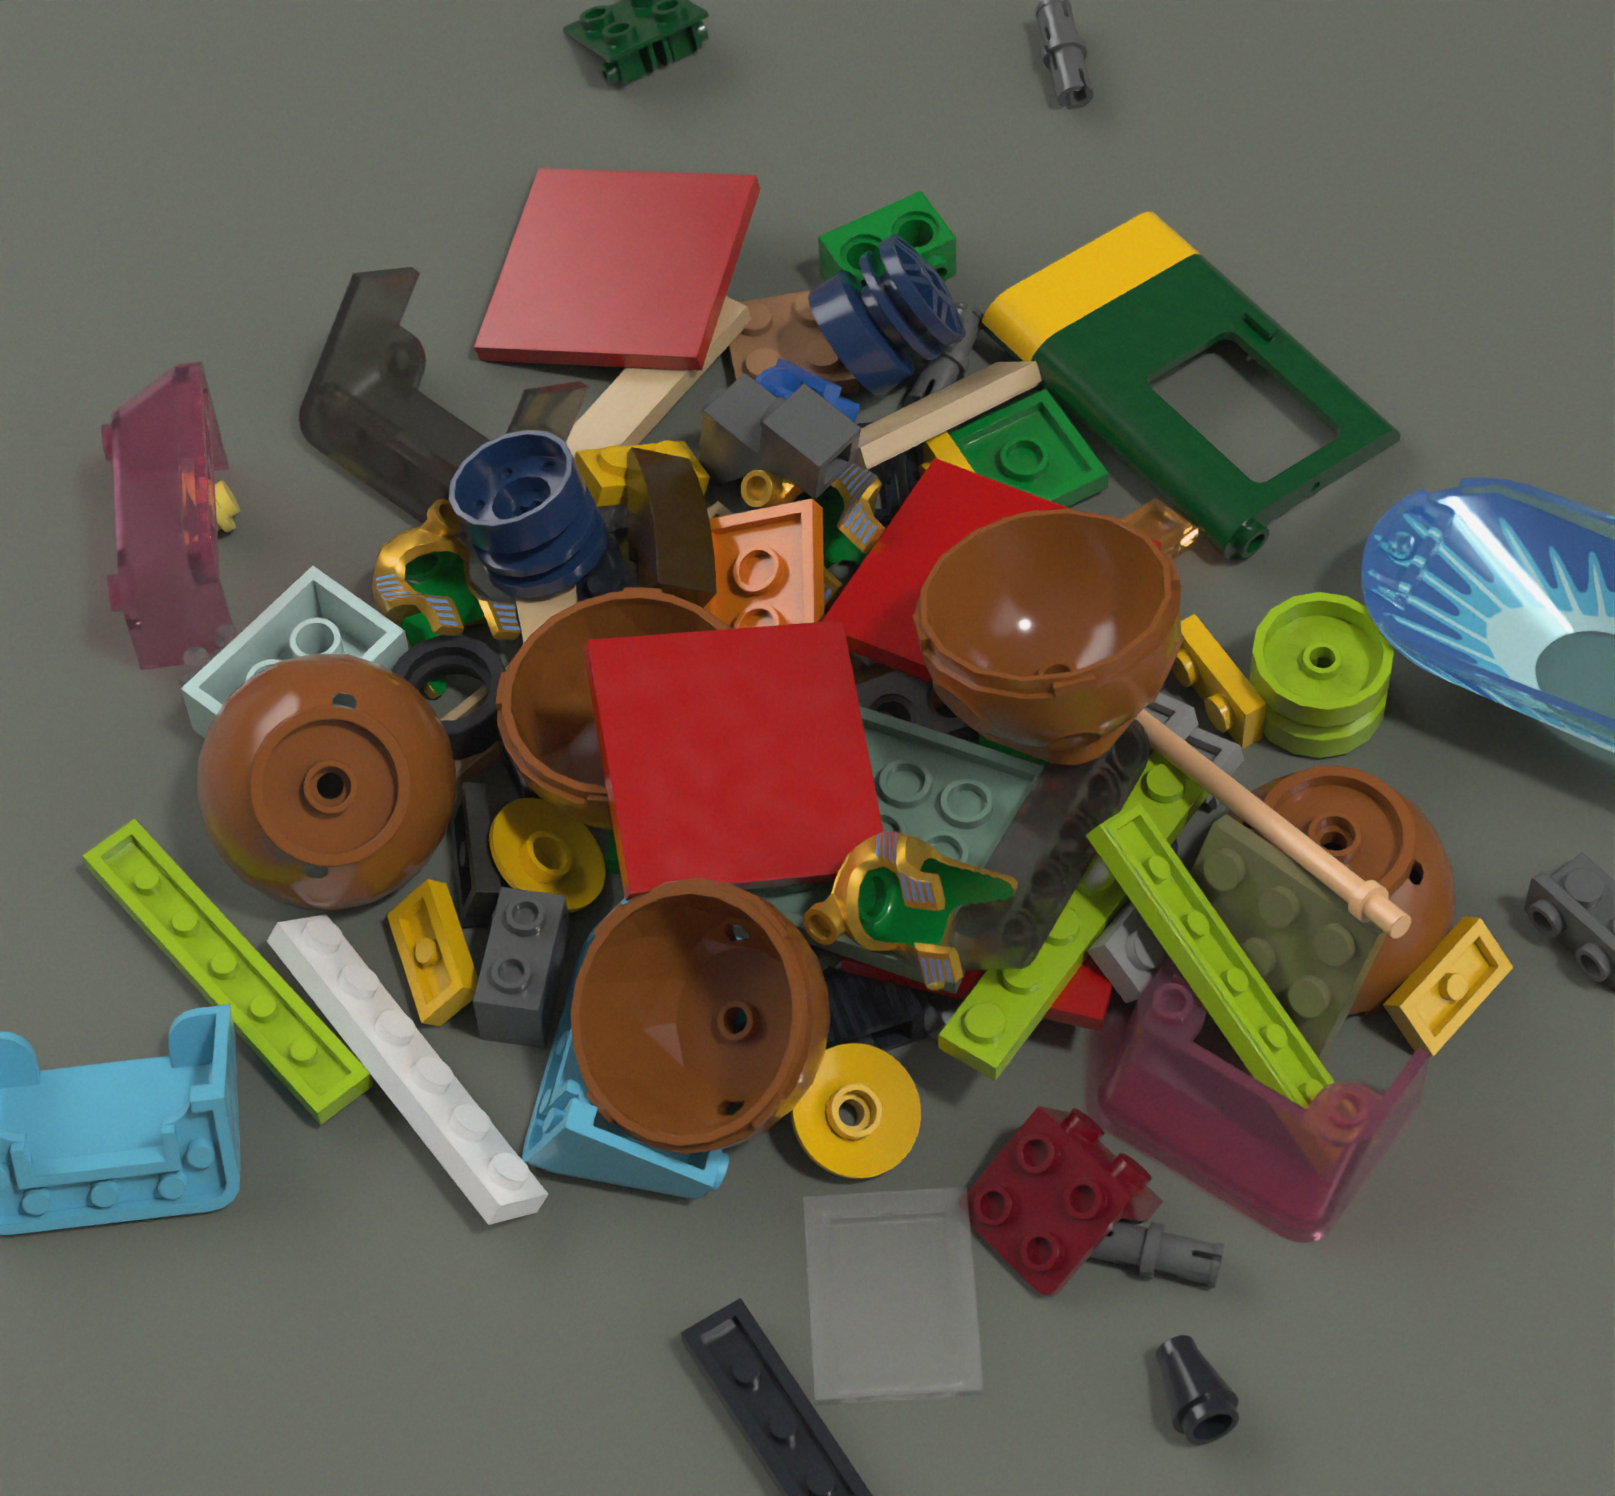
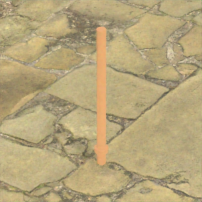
M1144 708L1128 726L1127 729L1348 902L1350 914L1360 922L1367 923L1372 921L1394 939L1403 936L1411 925V917L1389 900V893L1386 888L1375 880L1365 882Z

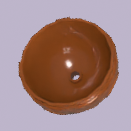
M1073 509L1039 512L1034 510L1000 518L998 522L974 530L939 557L921 588V595L916 603V612L912 614L919 650L933 681V689L950 710L986 739L1060 765H1079L1097 759L1112 747L1143 708L1148 704L1154 703L1184 639L1181 633L1180 578L1171 554L1164 555L1149 535L1113 516Z

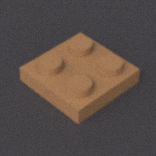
M812 290L740 302L748 307L752 319L728 346L735 381L744 373L755 381L756 377L764 370L775 367L778 358L793 362L842 387L840 395L859 392V381L849 372L833 351L816 322L808 300L809 293Z

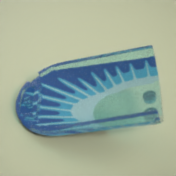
M1497 478L1460 479L1459 487L1428 493L1422 488L1404 497L1389 508L1378 520L1367 539L1361 567V587L1364 601L1374 623L1389 643L1408 660L1444 680L1615 753V516L1531 485Z

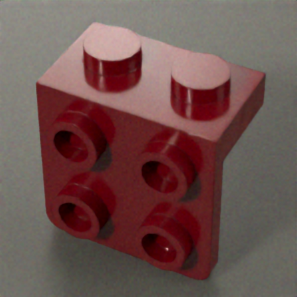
M1038 1106L965 1194L959 1204V1212L962 1218L1042 1295L1052 1296L1058 1294L1121 1218L1147 1222L1163 1203V1200L1147 1186L1152 1180L1150 1174L1128 1155L1119 1153L1116 1157L1100 1141L1105 1134L1103 1129L1088 1115L1076 1108L1067 1112Z

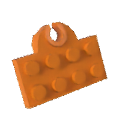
M807 499L709 519L715 556L717 593L704 609L729 625L731 629L821 622L824 619L823 507L815 500Z

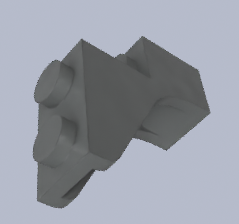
M744 373L729 388L725 386L717 388L705 401L701 410L703 419L701 438L698 443L700 448L699 462L710 476L709 484L715 487L746 476L750 471L766 470L786 478L816 499L857 458L861 427L805 383L788 399L784 397L776 398Z

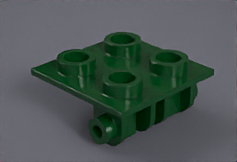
M620 0L610 6L600 5L587 9L579 16L580 20L563 27V30L566 34L607 61L601 64L599 68L608 86L615 83L619 86H624L646 75L644 67L650 73L658 69L656 56L666 66L671 64L673 59L676 61L700 50L702 42L709 39L708 31L701 20L709 17L708 11L690 0Z

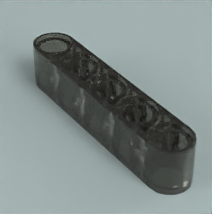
M1134 719L1112 747L1097 759L1079 765L1046 763L983 868L1015 878L1018 881V885L1014 895L1005 901L998 899L994 903L988 901L986 904L982 902L977 905L970 903L965 906L962 904L951 923L948 945L958 951L962 970L1023 969L1029 967L1035 960L1097 853L1086 835L1122 810L1146 768L1149 760L1150 745L1144 726L1138 720Z

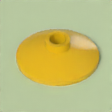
M522 798L512 801L495 816L489 833L490 850L497 869L513 889L565 895L568 913L586 908L599 896L605 883V862L596 839L582 822L561 814L546 801L538 798Z
M849 1043L825 1050L813 1084L794 1109L791 1110V1121L801 1147L817 1165L837 1176L850 1179H864L891 1170L907 1156L919 1133L921 1105L916 1086L907 1070L899 1061L877 1047ZM843 1102L851 1104L856 1110L857 1120L854 1126L844 1124L839 1117V1108Z

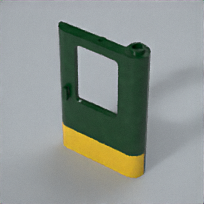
M1147 211L1139 214L1008 288L990 304L982 319V329L1015 361H1037L1042 379L1039 383L1227 559H1235L1239 556L1248 558L1255 554L1269 537L1267 526L1270 521L1305 499L1313 497L1321 489L1400 441L1401 434L1396 428L1154 212ZM1223 339L1232 340L1331 428L1338 438L1270 480L1258 483L1247 477L1157 394L1148 383Z

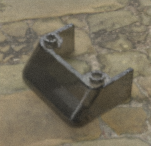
M413 267L356 272L352 274L299 411L300 428L309 444L423 524L427 520L428 509L435 501L439 499L449 500L451 479L460 464L477 448L490 440L418 391L426 369L425 351L418 338L400 326L420 272ZM582 381L524 389L506 434L523 430L547 431L567 442L590 387ZM462 528L456 536L462 543L470 542Z

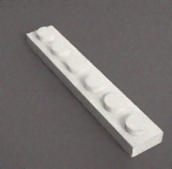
M326 914L277 922L267 940L269 945L487 1224L490 1225L537 1213L548 1196L546 1190L531 1173L527 1164L516 1154L492 1124L488 1115L461 1085L450 1067L442 1061L419 1032L411 1018L403 1012L380 983L376 974L369 969L345 939L341 930Z

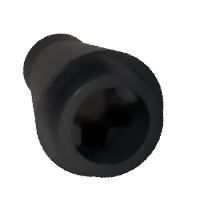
M1180 1335L1162 1343L1156 1350L1155 1357L1161 1367L1174 1429L1179 1433L1185 1434L1187 1440L1193 1444H1207L1226 1436L1235 1428L1239 1421V1415L1236 1411L1239 1402L1237 1395L1199 1351L1191 1336Z

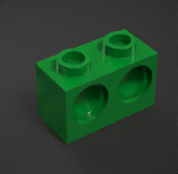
M920 190L818 236L820 275L826 281L842 269L849 271L867 285L859 264L861 255L869 250L881 257L878 248L880 242L894 233L900 235L912 245L945 282L947 279L956 276V237Z

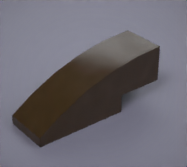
M631 447L627 452L628 561L638 563V588L662 589L663 593L674 595L704 608L716 595L717 588L711 525L697 474L689 458Z

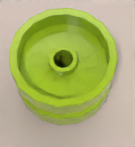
M1316 592L1298 595L1270 609L1256 628L1249 682L1267 703L1263 734L1270 742L1293 754L1316 758L1347 754L1369 741L1383 722L1394 647L1377 628L1367 606L1348 596Z

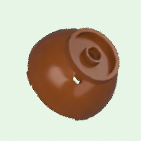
M624 588L623 591L611 592L580 601L551 616L527 638L508 664L506 672H501L497 688V723L513 764L527 785L561 814L586 825L614 832L583 653L586 641L592 639L731 629V627L708 610L674 595L663 593L662 589Z
M315 653L281 660L249 678L225 700L208 728L198 759L197 796L203 824L220 857L247 885L272 900L304 910H344L367 905L403 887L430 861L446 834L455 806L456 767L449 736L433 707L406 679L380 664L350 654ZM337 693L352 695L357 702L356 707L333 705L332 697ZM326 773H335L343 781V789L335 798H325L317 790L319 778ZM305 864L327 867L328 872L323 877H313L306 875L303 868Z
M1316 766L1275 778L1250 791L1365 882L1375 880L1388 890L1389 900L1411 917V925L1403 936L1394 939L1387 934L1348 1014L1364 1012L1365 1016L1384 1010L1383 1004L1431 955L1454 925L1456 897L1453 867L1436 829L1417 805L1381 779L1360 769L1344 766ZM1231 810L1227 813V815L1279 849ZM1326 843H1336L1343 850H1329L1324 848L1323 845ZM1412 868L1418 872L1422 880L1420 885H1413L1408 879Z
M696 877L666 882L652 888L651 892L633 897L626 904H619L593 931L596 937L589 945L576 978L570 1013L573 1047L583 1081L589 1090L586 1095L593 1105L598 1107L597 1110L610 1124H616L624 1133L658 1149L690 1154L729 1148L760 1136L794 1109L813 1084L825 1054L830 1026L828 990L818 957L798 928L771 902L730 883ZM742 926L748 932L749 939L737 940L734 934L735 928ZM743 1009L747 1016V1024L738 1033L736 1017L739 1010ZM730 1103L744 1104L734 1115H728L726 1109Z

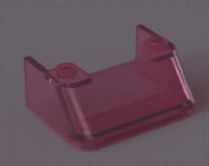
M202 361L180 363L171 367L114 409L111 415V423L102 424L101 426L102 444L106 461L113 460L118 574L108 575V594L112 611H123L141 670L210 662L236 638L220 579L214 471L228 469V458Z
M1169 956L1141 993L1101 1080L1097 1097V1112L1101 1122L1114 1134L1284 1238L1299 1243L1314 1242L1323 1238L1333 1228L1420 1105L1431 1054L1418 1047L1383 1097L1361 1084L1340 1081L1324 1087L1309 1107L1305 1109L1193 1042L1204 1025L1206 1008Z

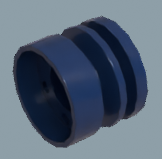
M894 233L880 242L878 248L881 257L869 250L861 255L859 264L867 285L849 271L841 269L810 291L808 296L811 311L833 351L860 384L872 394L883 396L913 375L915 366L907 345L923 358L933 361L941 354L937 341L942 342L946 346L953 347L962 341L966 335L963 321L941 277L930 263L919 255L912 245L900 235Z
M523 430L503 434L477 448L460 464L451 479L449 501L493 586L509 596L535 598L555 594L577 583L597 565L607 547L608 528L586 486L576 461L566 442L550 432Z

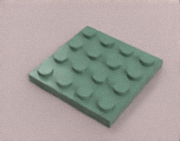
M860 706L883 831H895L915 836L930 844L940 854L949 858L1010 876L1051 787L1052 769ZM834 881L744 889L771 902L798 928L808 944L925 984L922 971L891 950H867L849 939L845 934L829 945L820 944L810 937L804 927V914L813 905L824 902L832 894ZM998 900L994 903L988 901L986 904L982 902L977 905L970 903L965 906L962 904L954 910L948 947H953L958 951L963 977ZM963 977L956 983L945 982L944 988L941 990L956 994Z

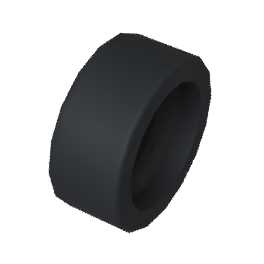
M439 635L417 643L399 658L392 672L409 681L417 690L421 689L429 681L445 675L464 674L479 679L485 684L488 692L482 706L471 715L457 720L441 721L449 736L454 760H462L484 752L498 740L496 728H499L497 723L496 696L501 672H506L500 656L488 645L464 635Z

